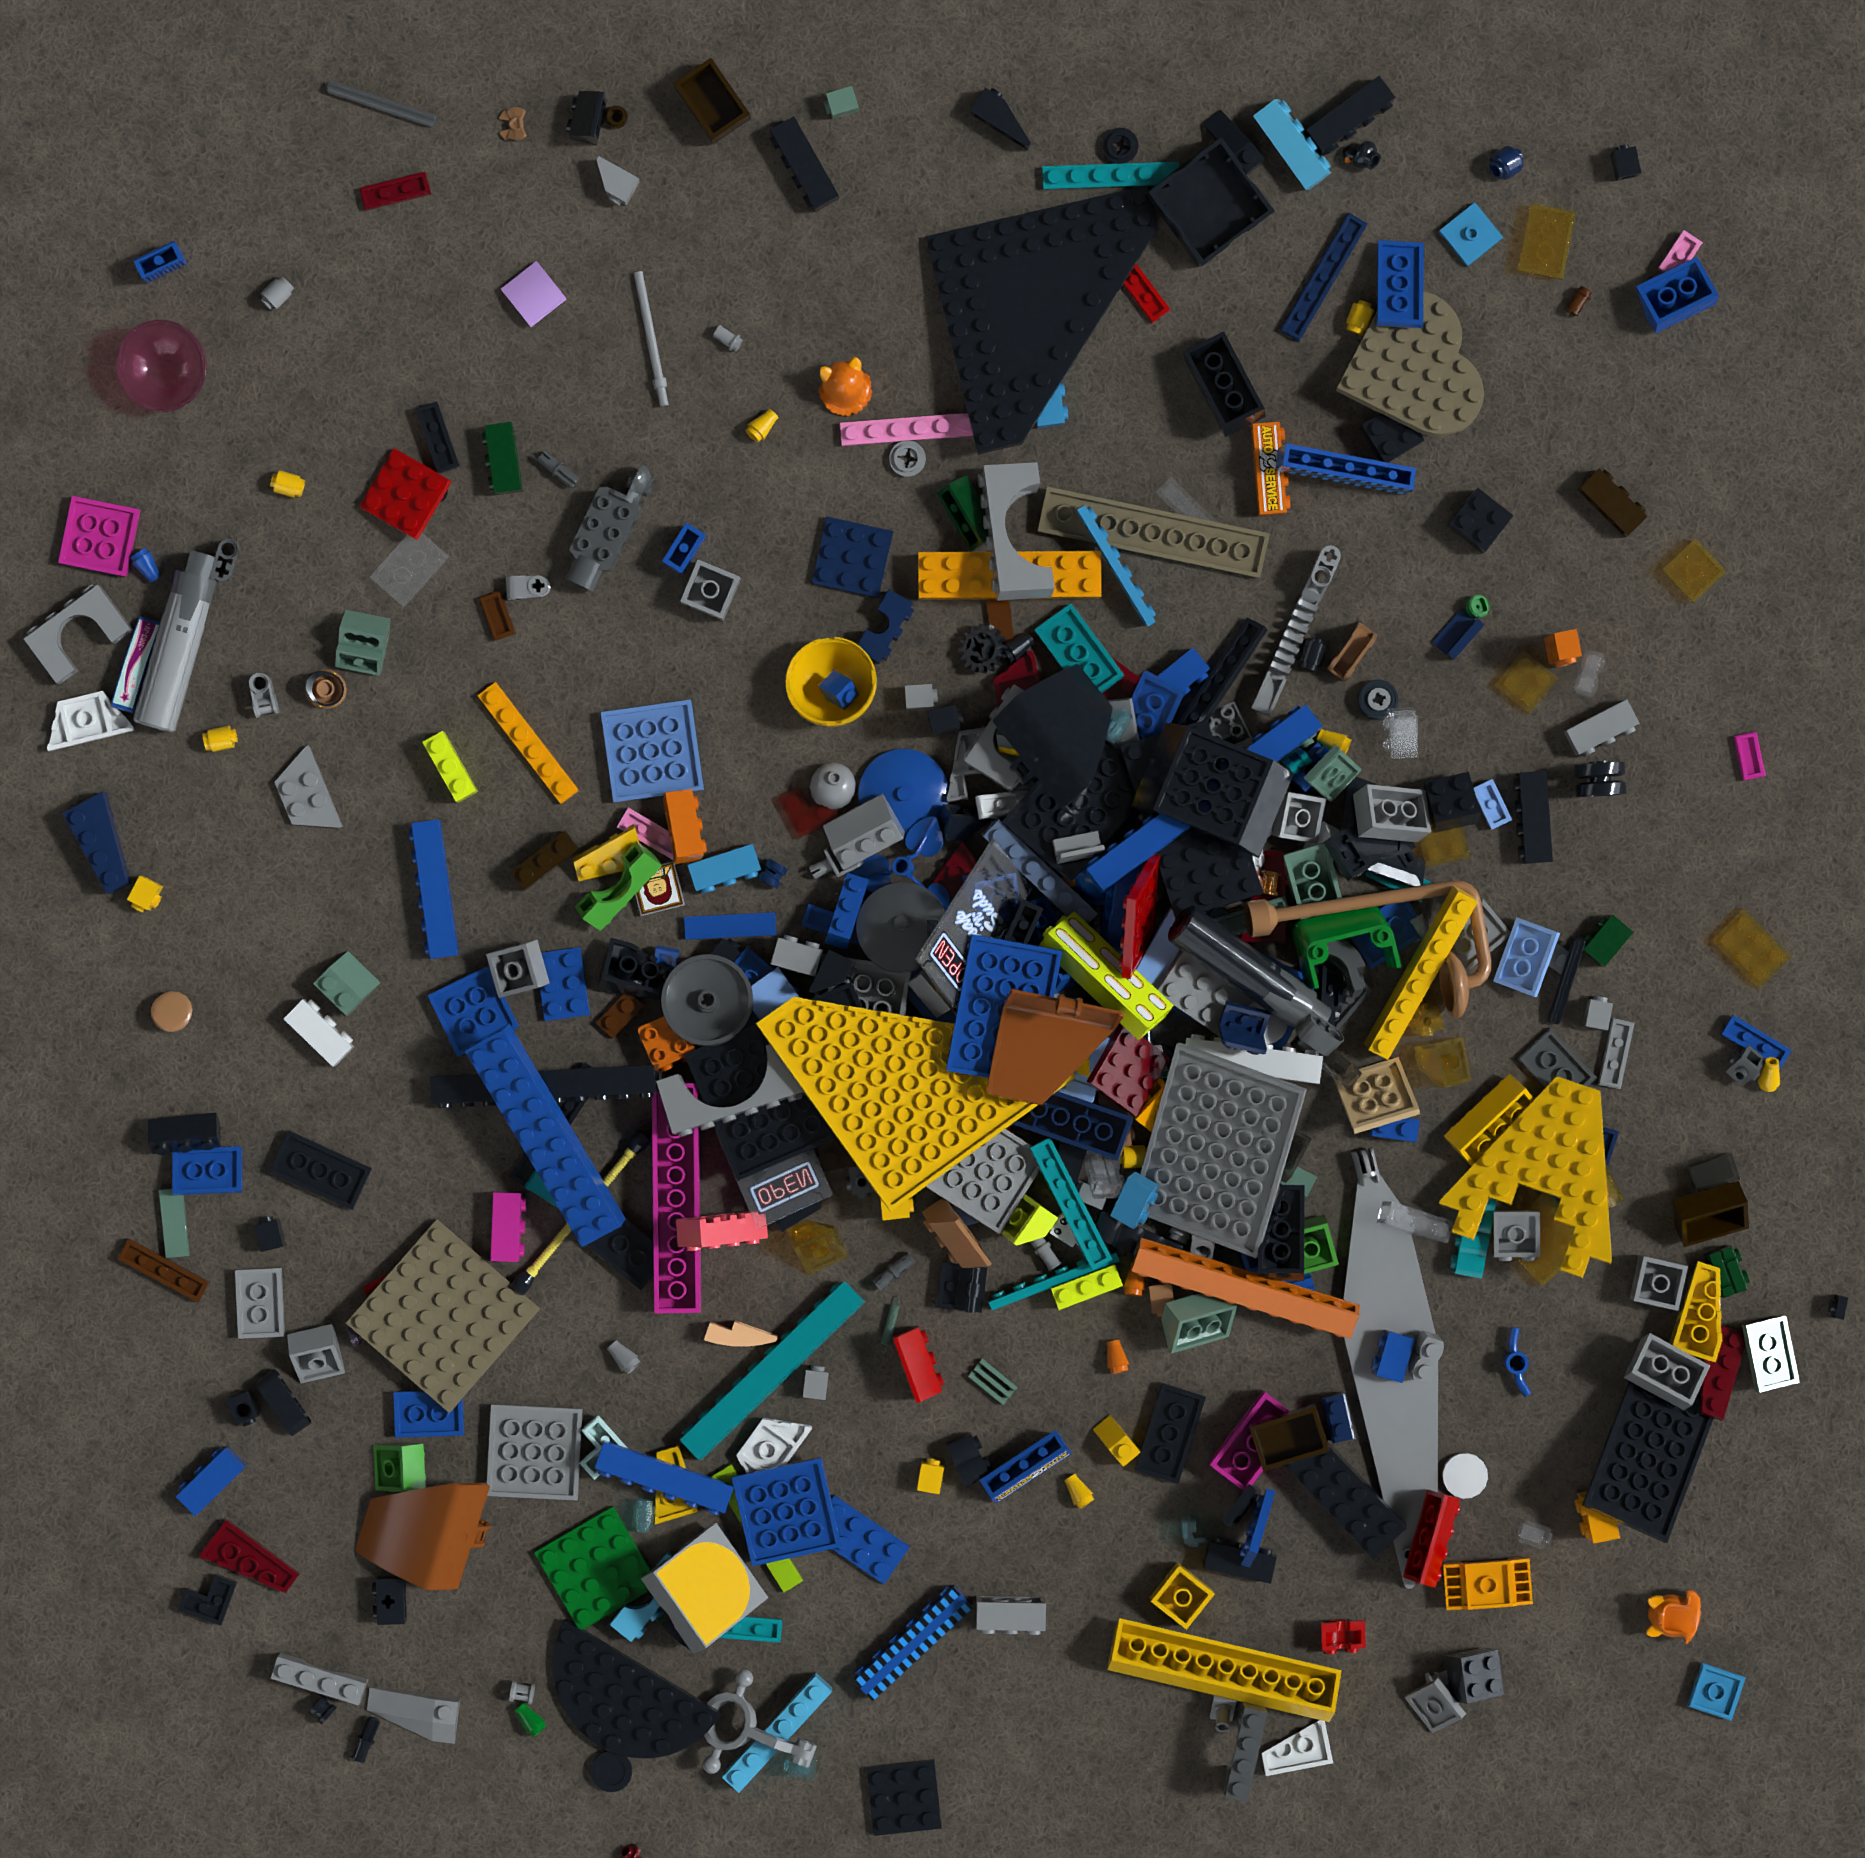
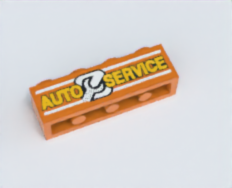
M1280 422L1252 424L1251 436L1258 517L1285 515L1287 509H1290V496L1285 493V486H1289L1288 473L1275 471L1278 448L1282 446L1281 441H1285L1284 427H1280Z

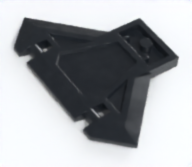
M1355 777L1345 790L1341 832L1324 841V845L1348 881L1366 870L1412 887L1422 886L1425 860L1422 855L1419 857L1415 856L1412 850L1416 846L1413 842L1358 837L1353 794L1367 784H1376Z

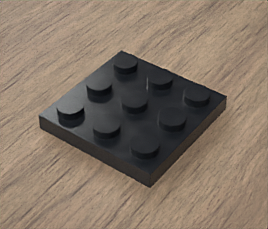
M935 1759L867 1767L874 1836L942 1829Z

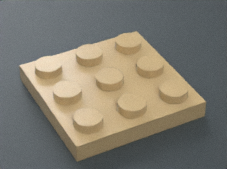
M1399 1057L1333 1076L1354 1134L1420 1114L1418 1104Z

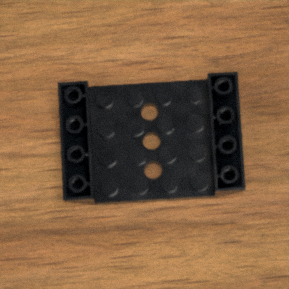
M1166 722L1131 807L1151 815L1153 812H1156L1238 846V850L1259 858L1294 774L1272 759L1190 726ZM1224 759L1228 762L1229 767L1221 771L1216 768V761ZM1210 780H1216L1220 788L1213 792L1208 790L1206 784ZM1201 801H1207L1211 805V810L1205 813L1201 812L1198 809V804Z

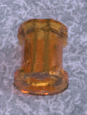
M1261 870V874H1263L1261 886L1264 894L1278 896L1276 889L1281 873Z

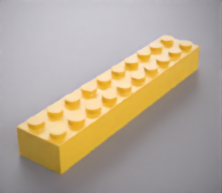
M1119 1618L1114 1630L1107 1670L1326 1722H1330L1335 1714L1342 1670L1121 1618Z

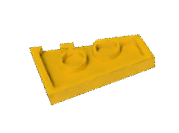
M635 824L628 826V830L619 835L616 833L609 837L610 840L605 843L595 845L575 856L573 863L578 881L624 871L621 857L636 841L640 843Z
M679 1445L657 1451V1459L686 1468ZM656 1490L655 1525L699 1511L698 1506L697 1508L684 1503V1499L676 1497V1500H672L662 1496L663 1492Z

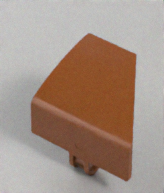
M1011 989L1002 1007L986 1094L1043 1105L1116 1029L1123 1019L1124 1012L1084 1004L1082 998H1066L1063 994H1059L1057 998Z
M451 1483L370 1499L355 1551L386 1571L423 1589H458L470 1549L484 1547L486 1532L490 1530L491 1524L486 1520L480 1519L490 1486L486 1483Z

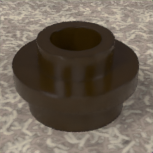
M612 106L606 111L605 120L611 128L619 129L627 123L628 115L623 107ZM614 114H619L621 116V119L619 121H614L612 119V116Z

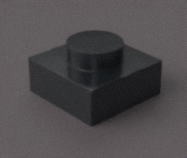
M1835 1294L1834 1299L1831 1298L1828 1307L1831 1317L1844 1320L1848 1297Z

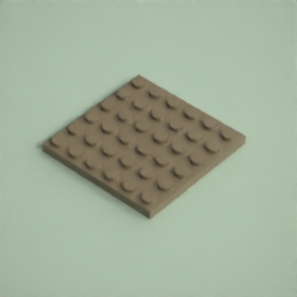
M437 1219L346 1324L450 1413L540 1308L525 1295L515 1290L506 1278Z

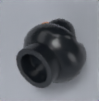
M1363 141L1358 148L1348 145L1343 149L1345 163L1353 161L1354 166L1359 169L1368 168L1372 170L1381 160V155L1377 152L1376 145L1371 141Z

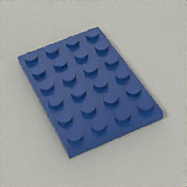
M971 934L946 1071L985 1078L989 1077L1000 1016L1006 996L1011 989L1054 997L1062 950Z

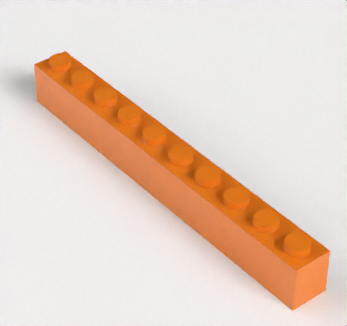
M1141 1238L1133 1260L1132 1272L1139 1276L1152 1277L1165 1284L1178 1285L1184 1290H1194L1207 1297H1217L1230 1304L1236 1303L1253 1311L1266 1312L1272 1317H1282L1295 1324H1305L1318 1331L1331 1332L1337 1337L1351 1339L1359 1318V1304Z

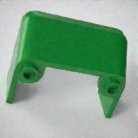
M1378 907L1315 916L1299 920L1293 925L1292 935L1305 985L1311 989L1319 988L1314 965L1321 964L1327 960L1329 955L1327 943L1369 933L1371 942L1376 947L1383 949L1387 969L1401 967L1393 931Z

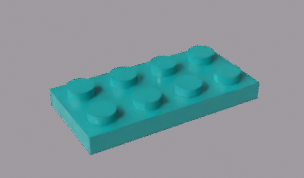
M1072 603L1034 629L1063 670L1076 664L1080 665L1101 693L1125 677Z

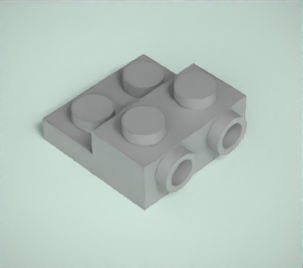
M1540 1210L1494 1211V1257H1499L1500 1261H1511L1512 1257H1522L1523 1261H1534L1535 1257H1540Z

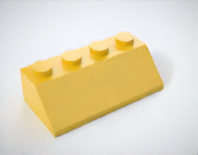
M1509 1074L1489 1094L1484 1096L1472 1110L1468 1111L1455 1126L1451 1127L1444 1137L1472 1167L1535 1099L1519 1081Z

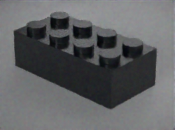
M1224 331L1183 351L1184 360L1224 437L1266 417L1265 408Z

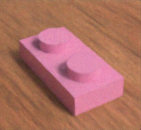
M1683 230L1658 267V270L1664 273L1691 260L1703 242Z

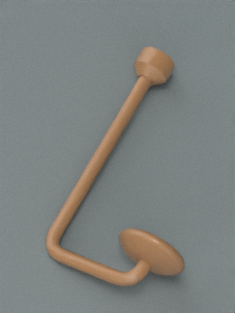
M1447 881L1276 909L1265 899L1246 901L1244 904L1247 931L1249 936L1254 938L1270 935L1277 922L1446 896L1452 887L1455 886L1471 894L1478 901L1470 915L1478 968L1474 974L1467 975L1462 962L1451 951L1439 970L1440 989L1445 1007L1451 1017L1458 1019L1464 1014L1469 1002V989L1483 984L1491 972V956L1482 902L1478 891L1471 884L1464 881Z

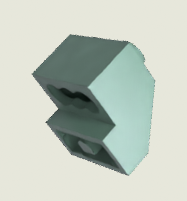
M345 610L339 627L335 667L380 676L389 638L390 618Z

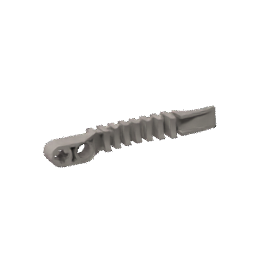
M1326 546L1318 554L1251 709L1269 717L1271 716L1287 680L1285 677L1289 675L1291 671L1290 666L1294 664V657L1299 652V645L1302 644L1303 636L1309 629L1307 627L1314 618L1312 616L1319 607L1317 605L1320 603L1340 561L1341 554L1335 546ZM1330 552L1332 553L1331 557L1333 559L1330 562H1327V557L1325 555H1327ZM1320 572L1324 574L1326 578L1325 583H1318L1314 577L1315 573Z

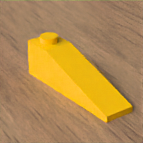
M1697 1261L1669 1344L1692 1356L1715 1363L1722 1343L1720 1268Z

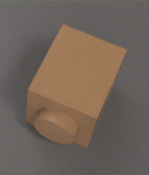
M1171 1283L1148 1285L1151 1312L1157 1313V1317H1162L1165 1303L1174 1300Z

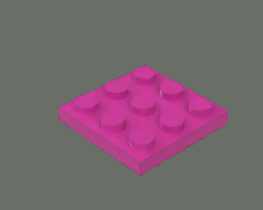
M72 496L58 563L127 577L141 510Z

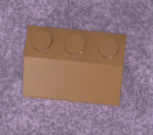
M941 1198L922 1212L926 1218V1221L923 1223L930 1233L936 1232L937 1236H935V1239L942 1248L945 1246L948 1248L946 1254L953 1263L957 1261L962 1268L988 1267L992 1264L977 1239L946 1199Z

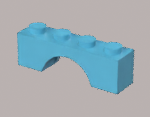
M668 1551L657 1565L674 1555ZM655 1598L641 1606L626 1604L611 1621L610 1626L630 1642L635 1637L639 1640L647 1630L644 1626L649 1619L653 1622L660 1614L661 1610L658 1609L660 1606Z

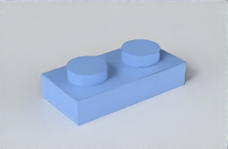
M1493 779L1474 787L1478 805L1490 830L1512 820Z

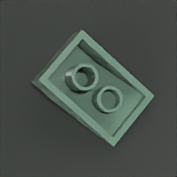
M1323 842L1283 854L1292 906L1342 898L1330 852Z

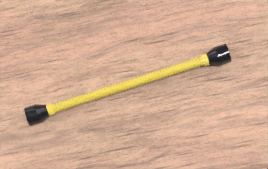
M639 1129L632 1136L628 1148L618 1160L619 1162L603 1178L606 1186L613 1182L614 1177H617L616 1175L628 1164L629 1159H633L636 1154L645 1150L652 1142ZM568 1223L551 1241L552 1243L546 1247V1250L536 1259L537 1261L529 1266L527 1270L517 1275L510 1285L520 1294L525 1295L531 1288L540 1267L544 1265L548 1260L547 1258H550L549 1256L555 1252V1249L563 1242L562 1240L572 1231Z

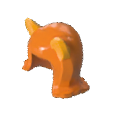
M853 357L848 362L838 361L832 363L830 367L823 366L820 368L822 384L819 387V394L827 410L836 415L849 417L851 413L854 415L858 414L859 411L863 410V407L867 406V402L872 397L870 376L861 370L859 358Z
M1687 1590L1686 1596L1667 1594L1648 1598L1647 1602L1650 1605L1648 1608V1618L1651 1626L1647 1629L1646 1635L1657 1637L1662 1634L1671 1638L1682 1637L1684 1638V1643L1688 1644L1694 1637L1700 1621L1701 1602L1698 1594L1694 1590Z

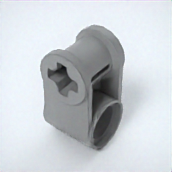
M538 575L506 577L507 600L546 596L551 589L550 582L545 577ZM538 580L545 584V587L541 588V592L534 589V585L538 584Z
M264 673L252 675L249 680V687L255 717L259 718L262 714L272 712L278 714L279 707L271 678ZM259 677H263L266 680V686L262 690L257 689L255 686V681Z

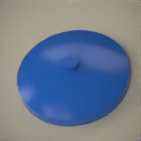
M912 749L891 750L874 759L864 771L858 790L859 805L883 793L905 831L904 838L902 839L905 840L910 828L920 820L931 816L936 817L938 820L943 804H948L947 794L949 786L940 766L926 754Z

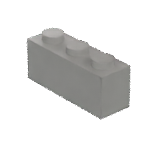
M1626 699L1563 732L1575 755L1582 754L1585 757L1595 752V746L1602 743L1604 747L1616 741L1614 737L1622 733L1623 736H1626L1636 731L1634 726L1640 723Z

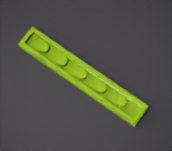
M730 1464L712 1475V1478L733 1485L732 1476L738 1475L733 1465ZM733 1488L729 1505L742 1524L735 1489ZM790 1558L766 1563L783 1593L803 1581Z

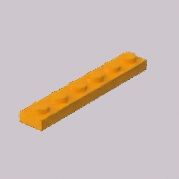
M496 682L478 695L560 804L579 791Z

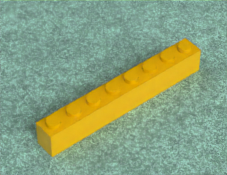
M1455 886L1452 887L1367 1036L1364 1044L1368 1050L1387 1060L1389 1059L1477 905L1478 901L1474 896Z

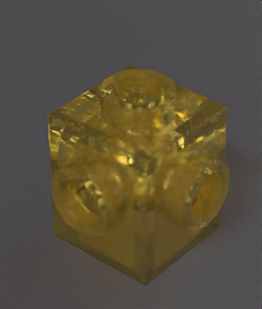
M1421 1003L1408 1024L1409 1029L1413 1030V1033L1421 1035V1037L1434 1035V1031L1444 1029L1440 1007L1435 1004L1428 1006V1003Z

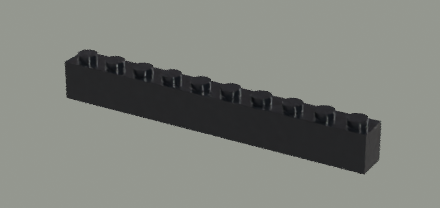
M659 1064L538 1071L556 1102H564V1097H572L573 1101H586V1096H595V1100H607L609 1095H617L618 1099L631 1098V1094L639 1093L640 1098L654 1097V1093L659 1092L656 1082L660 1080ZM479 1074L430 1077L431 1104H438L439 1108H451L452 1103H461V1107L475 1106L474 1102H483V1106L497 1105Z

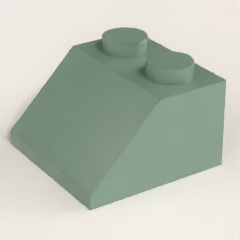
M347 951L313 984L348 1016L381 982Z

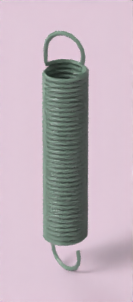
M893 1300L892 1304H890L880 1343L888 1346L892 1340L900 1305H893Z

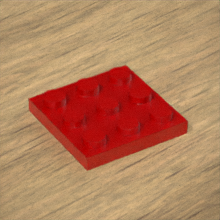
M393 448L359 507L418 540L452 481Z

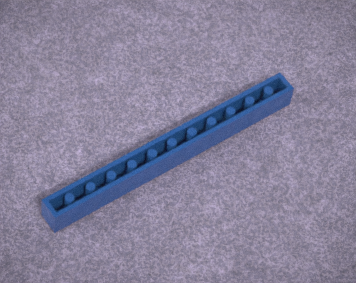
M1297 705L1287 713L1290 717L1283 722L1281 719L1277 720L1269 727L1271 729L1270 732L1266 735L1260 733L1251 740L1253 744L1247 750L1278 762L1320 731L1323 725L1307 705H1304L1302 708ZM1226 760L1216 766L1221 771L1229 767ZM1210 780L1206 784L1208 790L1213 792L1220 788L1216 780ZM1201 801L1198 804V809L1205 813L1211 810V805L1207 801ZM1161 814L1157 817L1151 815L1142 822L1144 826L1138 831L1135 828L1124 836L1125 841L1119 845L1115 842L1105 850L1107 852L1105 856L1101 859L1096 856L1087 863L1089 868H1087L1086 873L1103 894L1191 827Z

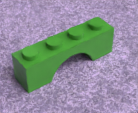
M637 841L621 857L624 871L618 883L604 891L590 890L575 906L582 919L599 931L611 922L614 916L627 905L628 901L642 889L643 885L662 866L655 854Z

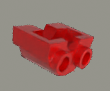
M1347 1619L1327 1620V1623L1320 1622L1321 1650L1323 1654H1336L1337 1649H1345L1346 1653H1356L1358 1649L1366 1648L1364 1620L1347 1621Z

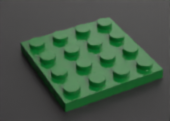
M614 1506L534 1552L575 1624L582 1630L649 1591L641 1578L649 1573L651 1569Z

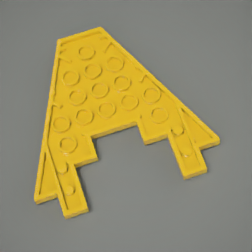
M1556 1076L1440 1200V1205L1459 1211L1451 1232L1474 1240L1489 1198L1511 1205L1520 1184L1561 1198L1554 1220L1575 1227L1560 1271L1583 1279L1590 1257L1611 1264L1612 1253L1601 1092Z

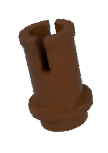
M1583 286L1575 289L1574 297L1565 308L1566 311L1577 317L1587 300L1591 299L1590 295L1592 294L1590 290Z

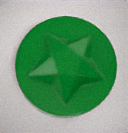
M1475 595L1467 600L1466 611L1470 617L1479 619L1488 614L1489 602L1484 596Z

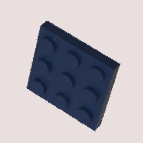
M826 517L812 584L879 598L893 531Z

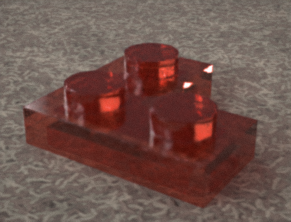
M799 788L778 798L799 839L839 817L835 809H829L822 804H816L809 808Z

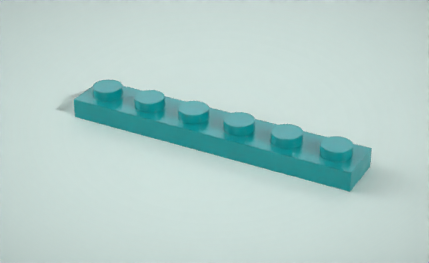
M1179 162L1043 166V190L1123 188L1145 185L1153 187L1179 167Z
M1048 1137L1029 1147L1090 1269L1094 1270L1113 1260L1051 1138Z
M1108 1249L1113 1260L1094 1270L1090 1269L1084 1258L1076 1262V1267L1068 1269V1266L1056 1269L1055 1275L1047 1277L1046 1274L1034 1278V1283L1027 1286L1025 1282L1012 1287L1013 1291L1005 1294L1004 1290L991 1295L992 1299L988 1300L991 1310L993 1311L1119 1262L1117 1253L1115 1251L1111 1253L1110 1249Z

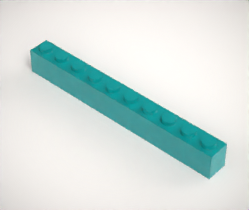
M844 1281L842 1284L840 1282L836 1283L830 1289L831 1294L826 1299L821 1298L813 1306L815 1310L810 1315L804 1314L797 1321L798 1326L793 1331L789 1329L780 1338L782 1342L777 1347L771 1346L764 1353L766 1357L760 1363L756 1361L748 1368L750 1373L745 1378L739 1377L731 1385L733 1389L728 1394L724 1392L715 1400L716 1406L711 1410L706 1409L698 1417L700 1421L695 1426L691 1424L682 1432L684 1436L680 1441L698 1460H703L866 1302L847 1282Z

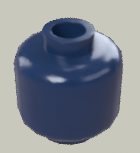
M1511 146L1501 148L1490 158L1489 169L1494 177L1498 179H1510L1523 168V154L1519 149Z

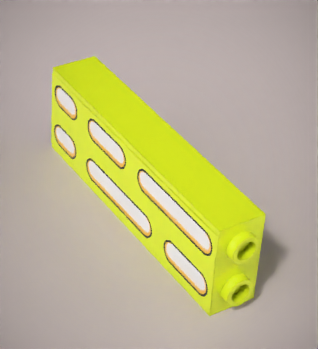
M1075 911L1068 917L1063 915L1056 922V927L1050 926L1042 934L1044 939L1039 946L1062 950L1060 966L1104 1008L1123 1011L1124 1015L1120 1023L1138 1041L1161 1022L1174 1006L1137 970H1135L1131 979L1121 978L1122 968H1119L1121 955Z

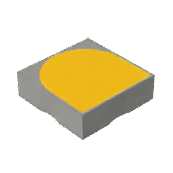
M717 1523L703 1529L685 1543L674 1556L664 1560L641 1578L659 1606L669 1615L675 1629L693 1654L706 1649L768 1599L766 1593Z

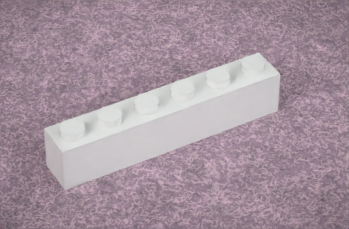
M1194 1034L1191 1035V1038H1186L1185 1044L1278 1079L1320 1084L1323 1056H1318V1051L1305 1050V1054L1296 1053V1048L1282 1047V1051L1273 1050V1045L1266 1044V1054L1253 1055L1246 1050L1238 1048L1232 1050L1225 1047L1221 1042V1038L1214 1037V1041H1207L1205 1036Z

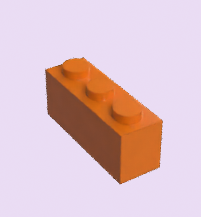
M1577 629L1553 633L1544 638L1549 665L1555 664L1556 668L1568 666L1575 663L1576 658L1582 656Z
M692 789L665 792L663 804L674 864L701 861L704 853H706L705 839H701L700 835L703 827L702 820L697 818L696 810L699 808L697 796H693Z

